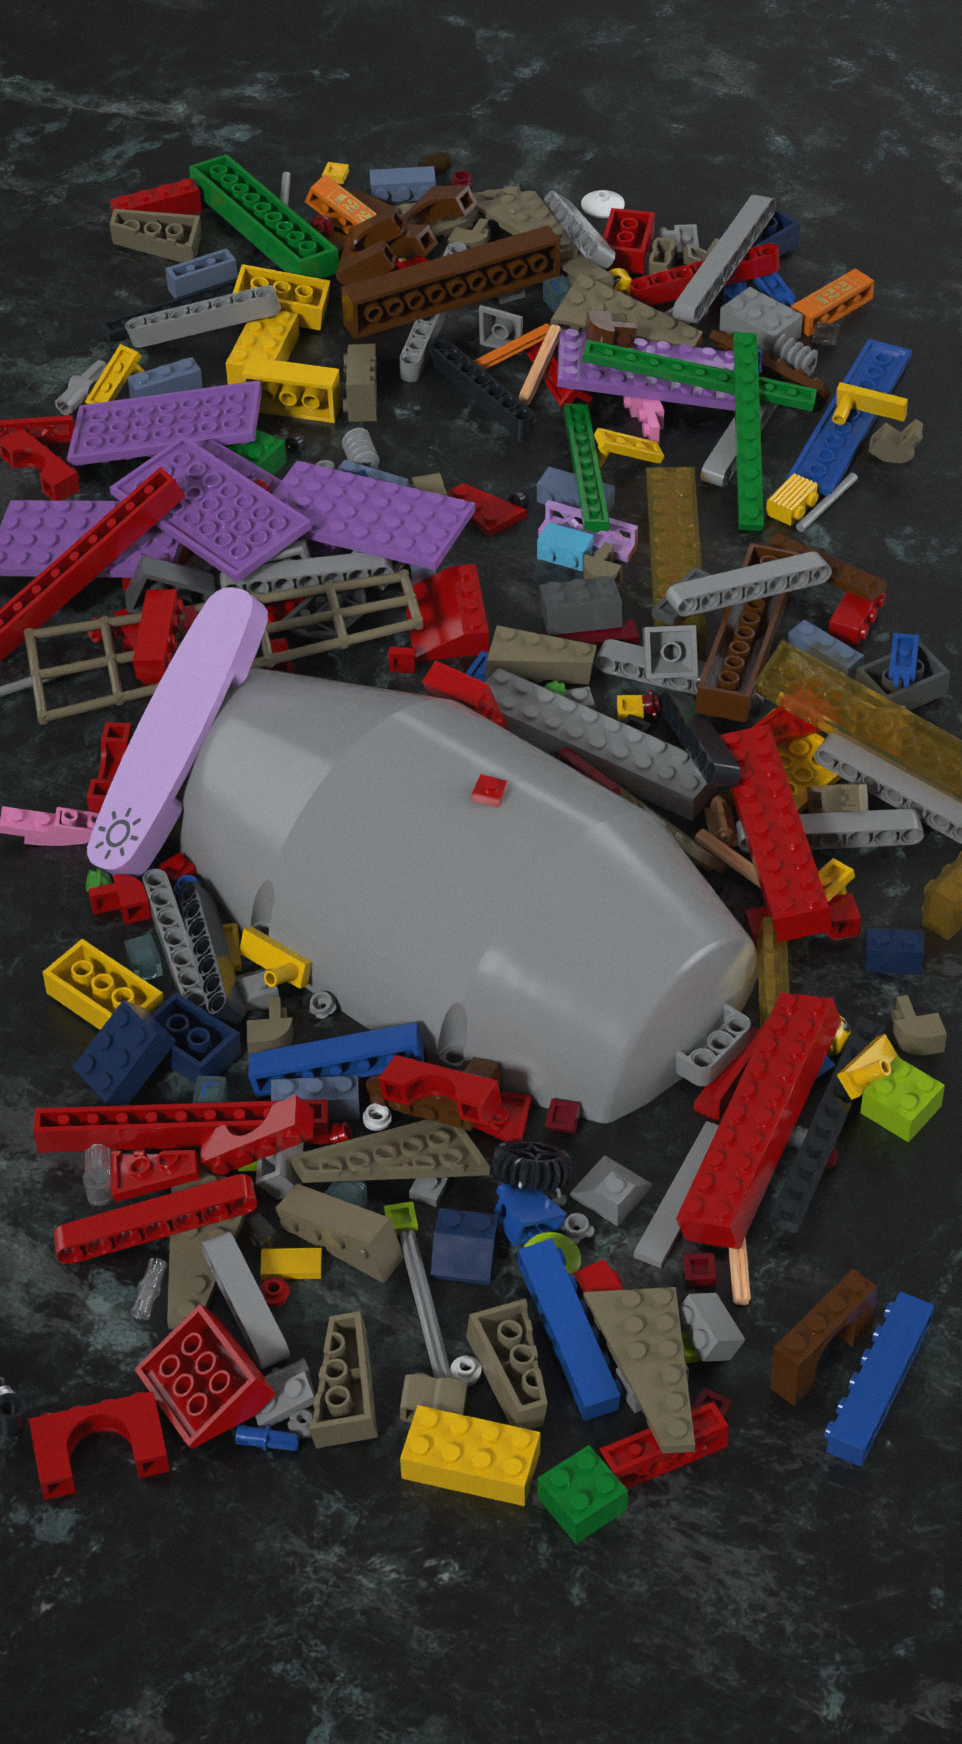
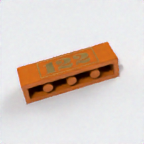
M326 174L310 188L305 199V203L321 215L328 216L332 223L346 234H348L349 228L377 215V213Z
M855 268L791 305V309L803 315L802 333L811 336L872 300L875 281Z

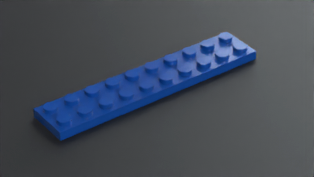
M868 339L843 383L891 394L911 359L912 350ZM837 393L786 477L787 480L793 473H796L800 477L808 478L809 481L812 480L813 483L816 482L818 484L817 494L824 496L832 494L839 485L878 416L851 409L845 424L838 425L834 423L832 416L837 408Z

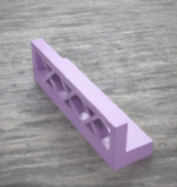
M551 500L546 502L545 520L538 529V537H540L549 522L593 534L594 553L596 550H600L604 542L613 544V559L628 563L637 550L638 526L609 518V531L591 532L584 530L583 524H579L575 520V517L582 519L580 509ZM553 510L560 512L564 518L553 516ZM619 531L629 532L630 538L623 537Z

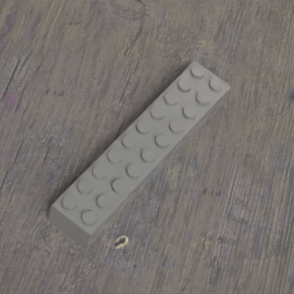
M497 668L485 682L491 688L509 732L559 760L558 750L567 747L629 793L688 820L693 821L720 788V786L708 785L687 751L501 668Z

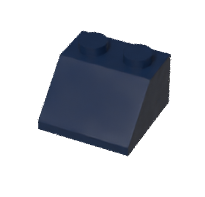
M865 926V972L921 975L924 957V932L921 929Z
M439 1208L434 1232L430 1278L490 1285L499 1240V1215Z

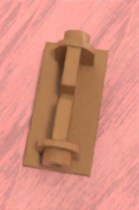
M716 796L712 799L710 808H704L708 831L728 847H739L731 807L727 806L726 800L721 796Z

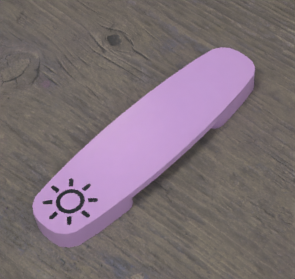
M227 587L216 591L208 598L172 658L134 732L110 785L87 846V856L90 862L112 877L113 875L124 874L137 878L149 868L182 812V803L176 798V795L213 724L228 688L240 686L247 678L268 621V611L265 606L249 592L239 588Z

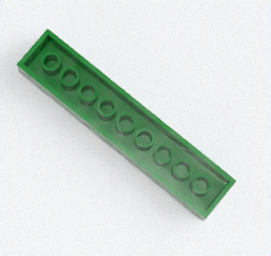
M227 154L189 166L190 179L192 178L199 188L200 198L284 272L319 279L328 278L330 275L336 274L339 265L338 249Z

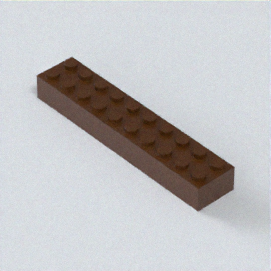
M547 225L341 287L343 324L352 337L358 339L560 277V239Z
M750 543L741 568L799 555V552ZM791 591L727 606L697 688L695 712L708 716L727 718L733 721H747Z

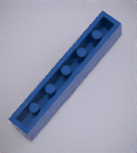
M417 1022L251 1053L248 1077L256 1097L271 1095V1080L355 1075H358V1078L378 1075L382 1074L395 1055L424 1062V1041Z
M553 1239L518 1249V1267L583 1420L586 1421L619 1410L620 1397L623 1396L621 1384L618 1378L613 1379L610 1373L612 1367L607 1352H601L598 1345L600 1343L598 1331L595 1325L590 1326L587 1319L589 1313L586 1303L583 1299H578L575 1292L577 1291L575 1278L572 1273L568 1274L565 1269L566 1259L563 1250L556 1248Z
M901 1291L895 1302L889 1301L884 1313L886 1320L883 1325H877L873 1334L872 1341L875 1343L872 1349H865L860 1365L863 1367L860 1373L856 1371L853 1373L848 1389L851 1391L848 1397H841L836 1413L839 1414L836 1421L830 1420L824 1434V1438L828 1439L827 1453L862 1467L932 1323L935 1305Z

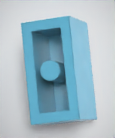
M549 522L537 540V559L583 571L585 554L592 556L594 553L593 534Z

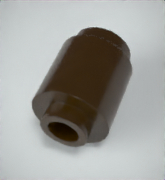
M438 151L421 156L420 161H418V167L434 166L435 175L451 168V160L447 152Z

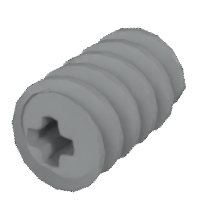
M787 334L773 339L767 348V353L771 355V359L775 361L777 358L782 359L789 364V368L793 370L799 368L808 374L807 377H810L816 368L818 351L815 349L811 351L810 346L803 347L802 342L796 343L795 338L789 339Z
M355 428L347 432L342 440V447L347 460L378 470L379 457L369 432L364 428Z

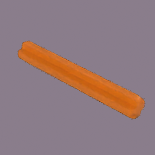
M546 323L473 361L486 370L543 341L550 325Z

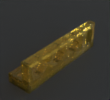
M764 917L757 931L760 1029L766 1020L769 1019L780 993H789L787 941L777 943L772 925V917Z

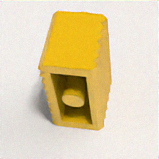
M793 473L767 500L766 515L792 526L793 523L795 524V521L803 518L808 508L814 507L819 497L817 494L818 484Z

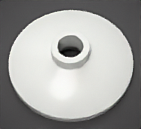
M608 190L590 192L581 201L582 210L596 218H609L611 208L624 209L625 206L622 196Z

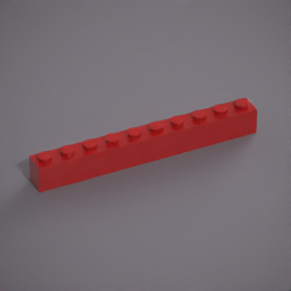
M159 467L0 609V662L25 640V629H38L186 497L172 476Z
M328 1099L303 1100L314 1109L313 1139L305 1141L303 1145L329 1144L330 1120ZM280 1101L35 1108L33 1134L38 1153L201 1148L202 1133L224 1124L240 1136L254 1131L266 1119L271 1106Z

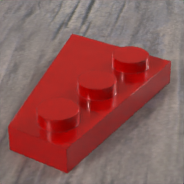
M464 483L447 491L448 497L475 503L476 511L469 521L488 537L527 517L526 509Z
M804 687L753 725V727L769 724L775 744L778 746L842 725L844 718L811 690Z
M500 1091L502 1103L487 1125L484 1126L476 1123L474 1128L506 1142L510 1140L515 1142L518 1140L523 1141L532 1103V1095Z
M163 1150L159 1154H146L145 1151H134V1154L122 1155L121 1151H111L112 1196L115 1202L200 1180L199 1157L195 1150Z

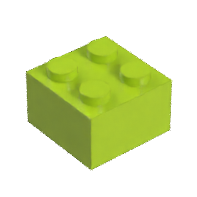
M896 1056L890 1063L891 1074L873 1081L863 1091L861 1114L909 1143L941 1108L945 1085Z

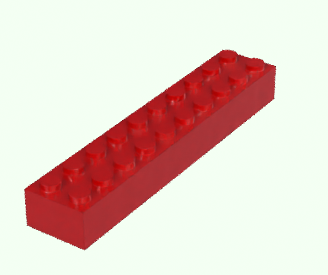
M769 724L719 735L740 767L738 785L735 788H730L777 943L832 931L830 907Z
M780 993L676 1217V1221L686 1241L740 1250L841 1023V1018L833 998Z

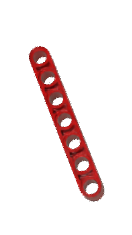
M768 243L750 248L724 286L777 272L780 269L778 246ZM705 260L633 279L630 282L631 298L648 306L678 299Z
M238 1174L60 1225L53 1232L57 1260L63 1264H73L248 1214L257 1207L253 1180L248 1175Z

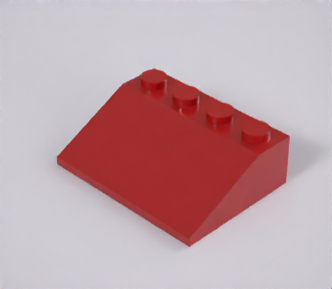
M476 564L451 566L412 585L424 626L420 630H409L411 646L415 648V662L479 655L481 651L489 653V631ZM406 605L407 620H410L412 618L408 605Z
M201 1304L134 1369L150 1392L154 1391L155 1400L191 1449L254 1417L277 1394L222 1320Z

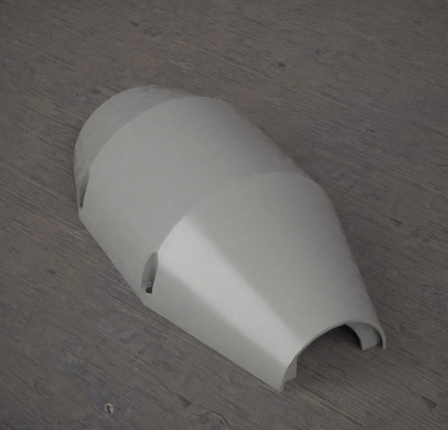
M254 667L250 668L247 678L240 686L228 688L213 724L176 795V798L182 803V812L168 836L179 851L196 867L199 878L211 894H213L231 921L238 924V930L241 934H243L244 928L252 926L312 961L308 986H306L307 989L315 994L317 992L331 994L336 999L337 1009L371 1031L417 1022L424 1041L429 1064L464 1071L473 1057L499 1063L503 1086L500 1088V1091L532 1095L531 1104L548 1109L551 1099L579 1103L581 1105L579 1117L599 1123L613 1122L646 1105L682 1078L697 1086L711 1084L747 1048L750 1035V1020L741 1011L746 1005L758 977L759 962L754 942L665 826L652 814L467 706L450 699ZM480 774L508 781L507 790L499 807L472 801V792Z

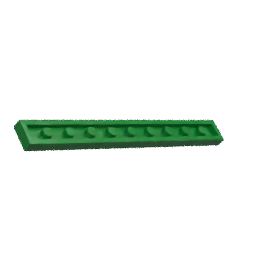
M734 332L733 371L738 530L762 531L764 519L757 333Z
M587 339L582 362L734 395V371ZM759 377V400L801 410H813L817 389Z
M564 403V417L583 528L591 532L609 531L610 522L588 404Z

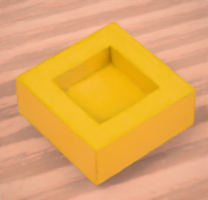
M328 162L322 176L326 174L337 184H343L349 173V165Z
M617 695L618 721H623L629 714L644 720L642 695Z

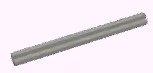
M412 1229L402 1231L399 1234L400 1243L434 1378L452 1376L415 1231Z

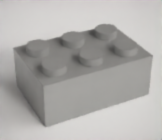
M751 287L744 290L720 309L721 331L724 330L732 336L734 332L757 333V345L759 349L767 352L771 341L775 338H780L783 334H787L789 339L795 338L797 340L801 337L803 315Z

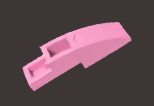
M624 396V406L629 408L631 417H638V421L643 422V437L656 441L659 445L660 429H664V409L661 402Z
M2 806L0 833L24 836V844L66 846L89 843L99 813L57 807L56 813L53 814Z

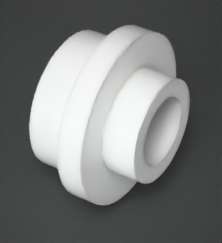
M376 1103L369 1105L363 1114L364 1125L373 1131L384 1130L392 1122L390 1110L386 1106Z
M461 1356L455 1359L451 1365L452 1376L467 1382V1386L475 1384L482 1373L480 1362L471 1356ZM470 1368L468 1371H463L462 1369Z

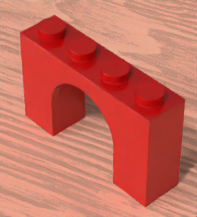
M438 661L434 662L422 681L429 695L459 702L509 731L489 684Z
M154 1391L146 1393L137 1392L128 1397L115 1400L106 1399L97 1404L84 1407L75 1406L66 1411L44 1413L29 1419L44 1500L76 1493L71 1469V1455L79 1441L95 1432H115L129 1441L134 1453L138 1478L170 1471Z

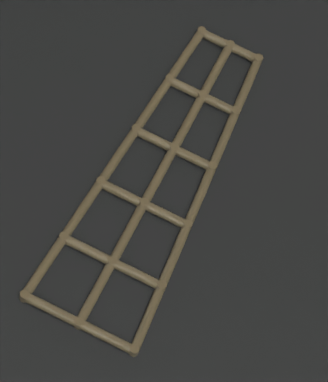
M402 569L399 572L339 582L327 581L325 584L262 594L251 593L262 604L326 594L331 610L267 623L260 642L263 657L255 658L251 667H273L277 663L337 648L345 649L349 645L412 629H422L424 627L423 618L419 610L409 571ZM401 582L405 594L404 596L340 608L336 592ZM206 602L185 605L183 608L194 606L196 613L199 614ZM408 605L412 618L410 620L347 635L343 618ZM184 609L183 614L179 615V634L181 641L177 642V648L176 650H173L172 653H176L184 637L186 636V633L182 625V620L186 619ZM142 612L109 618L103 616L96 620L39 629L27 628L24 630L39 724L45 725L52 720L115 704L118 706L123 705L127 701L154 694L159 683L123 692L118 664L133 661L134 651L116 654L111 627L140 623ZM328 621L334 622L338 638L273 654L269 633ZM101 629L105 657L40 670L35 639ZM108 666L113 695L47 711L43 679Z

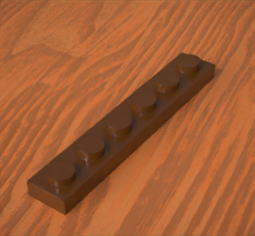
M713 329L709 335L711 341L725 351H733V336L724 330L720 333ZM762 350L761 366L763 370L788 383L817 389L816 397L827 401L831 393L825 387L827 384L817 377L811 379L807 377L808 374L799 368L793 370L782 359L777 358L775 361L770 358V354Z
M779 533L763 544L764 546L799 552V554L817 552L832 569V574L826 583L869 602L873 601L887 589L886 580Z

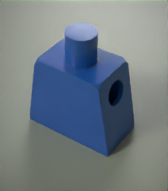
M504 1183L499 1185L496 1190L499 1200L494 1214L499 1215V1225L513 1246L526 1244L532 1237L541 1233L560 1232L567 1214L541 1190H523V1188H513L512 1185Z

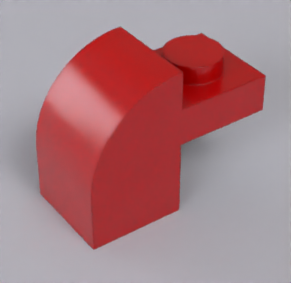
M124 874L113 875V884L88 889L93 915L120 909L124 925L151 919L149 901L144 885L133 876Z

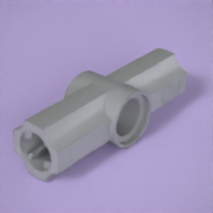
M98 360L81 376L76 374L71 377L68 389L55 400V406L61 414L65 416L70 415L87 399L107 366L104 361Z

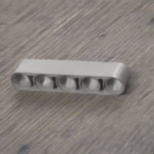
M227 1231L201 1242V1249L206 1262L258 1367L263 1370L290 1358L287 1343L231 1232Z

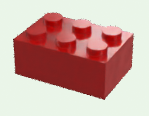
M611 208L603 239L615 251V259L610 267L604 270L609 271L614 268H622L632 274H644L654 237L655 212Z

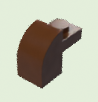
M588 310L584 331L586 340L633 348L637 327L636 323L613 322L611 312Z

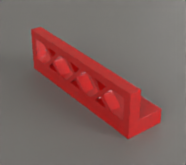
M543 341L529 347L525 351L532 363H534ZM557 343L542 379L561 407L564 408V403H572L576 397L590 403L593 399L590 391L557 387Z
M72 415L0 420V438L21 427L26 432L33 434L41 444L71 442L75 419H73Z
M768 1019L760 1030L750 1026L747 1048L711 1084L704 1087L694 1102L693 1110L716 1121L722 1118Z
M713 1401L691 1411L695 1452L663 1454L650 1428L600 1448V1457L624 1487L629 1489L728 1447V1424Z

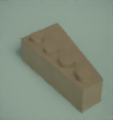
M297 1183L276 1207L280 1224L286 1231L294 1233L313 1245L322 1248V1250L382 1283L387 1281L404 1260V1255L391 1219Z

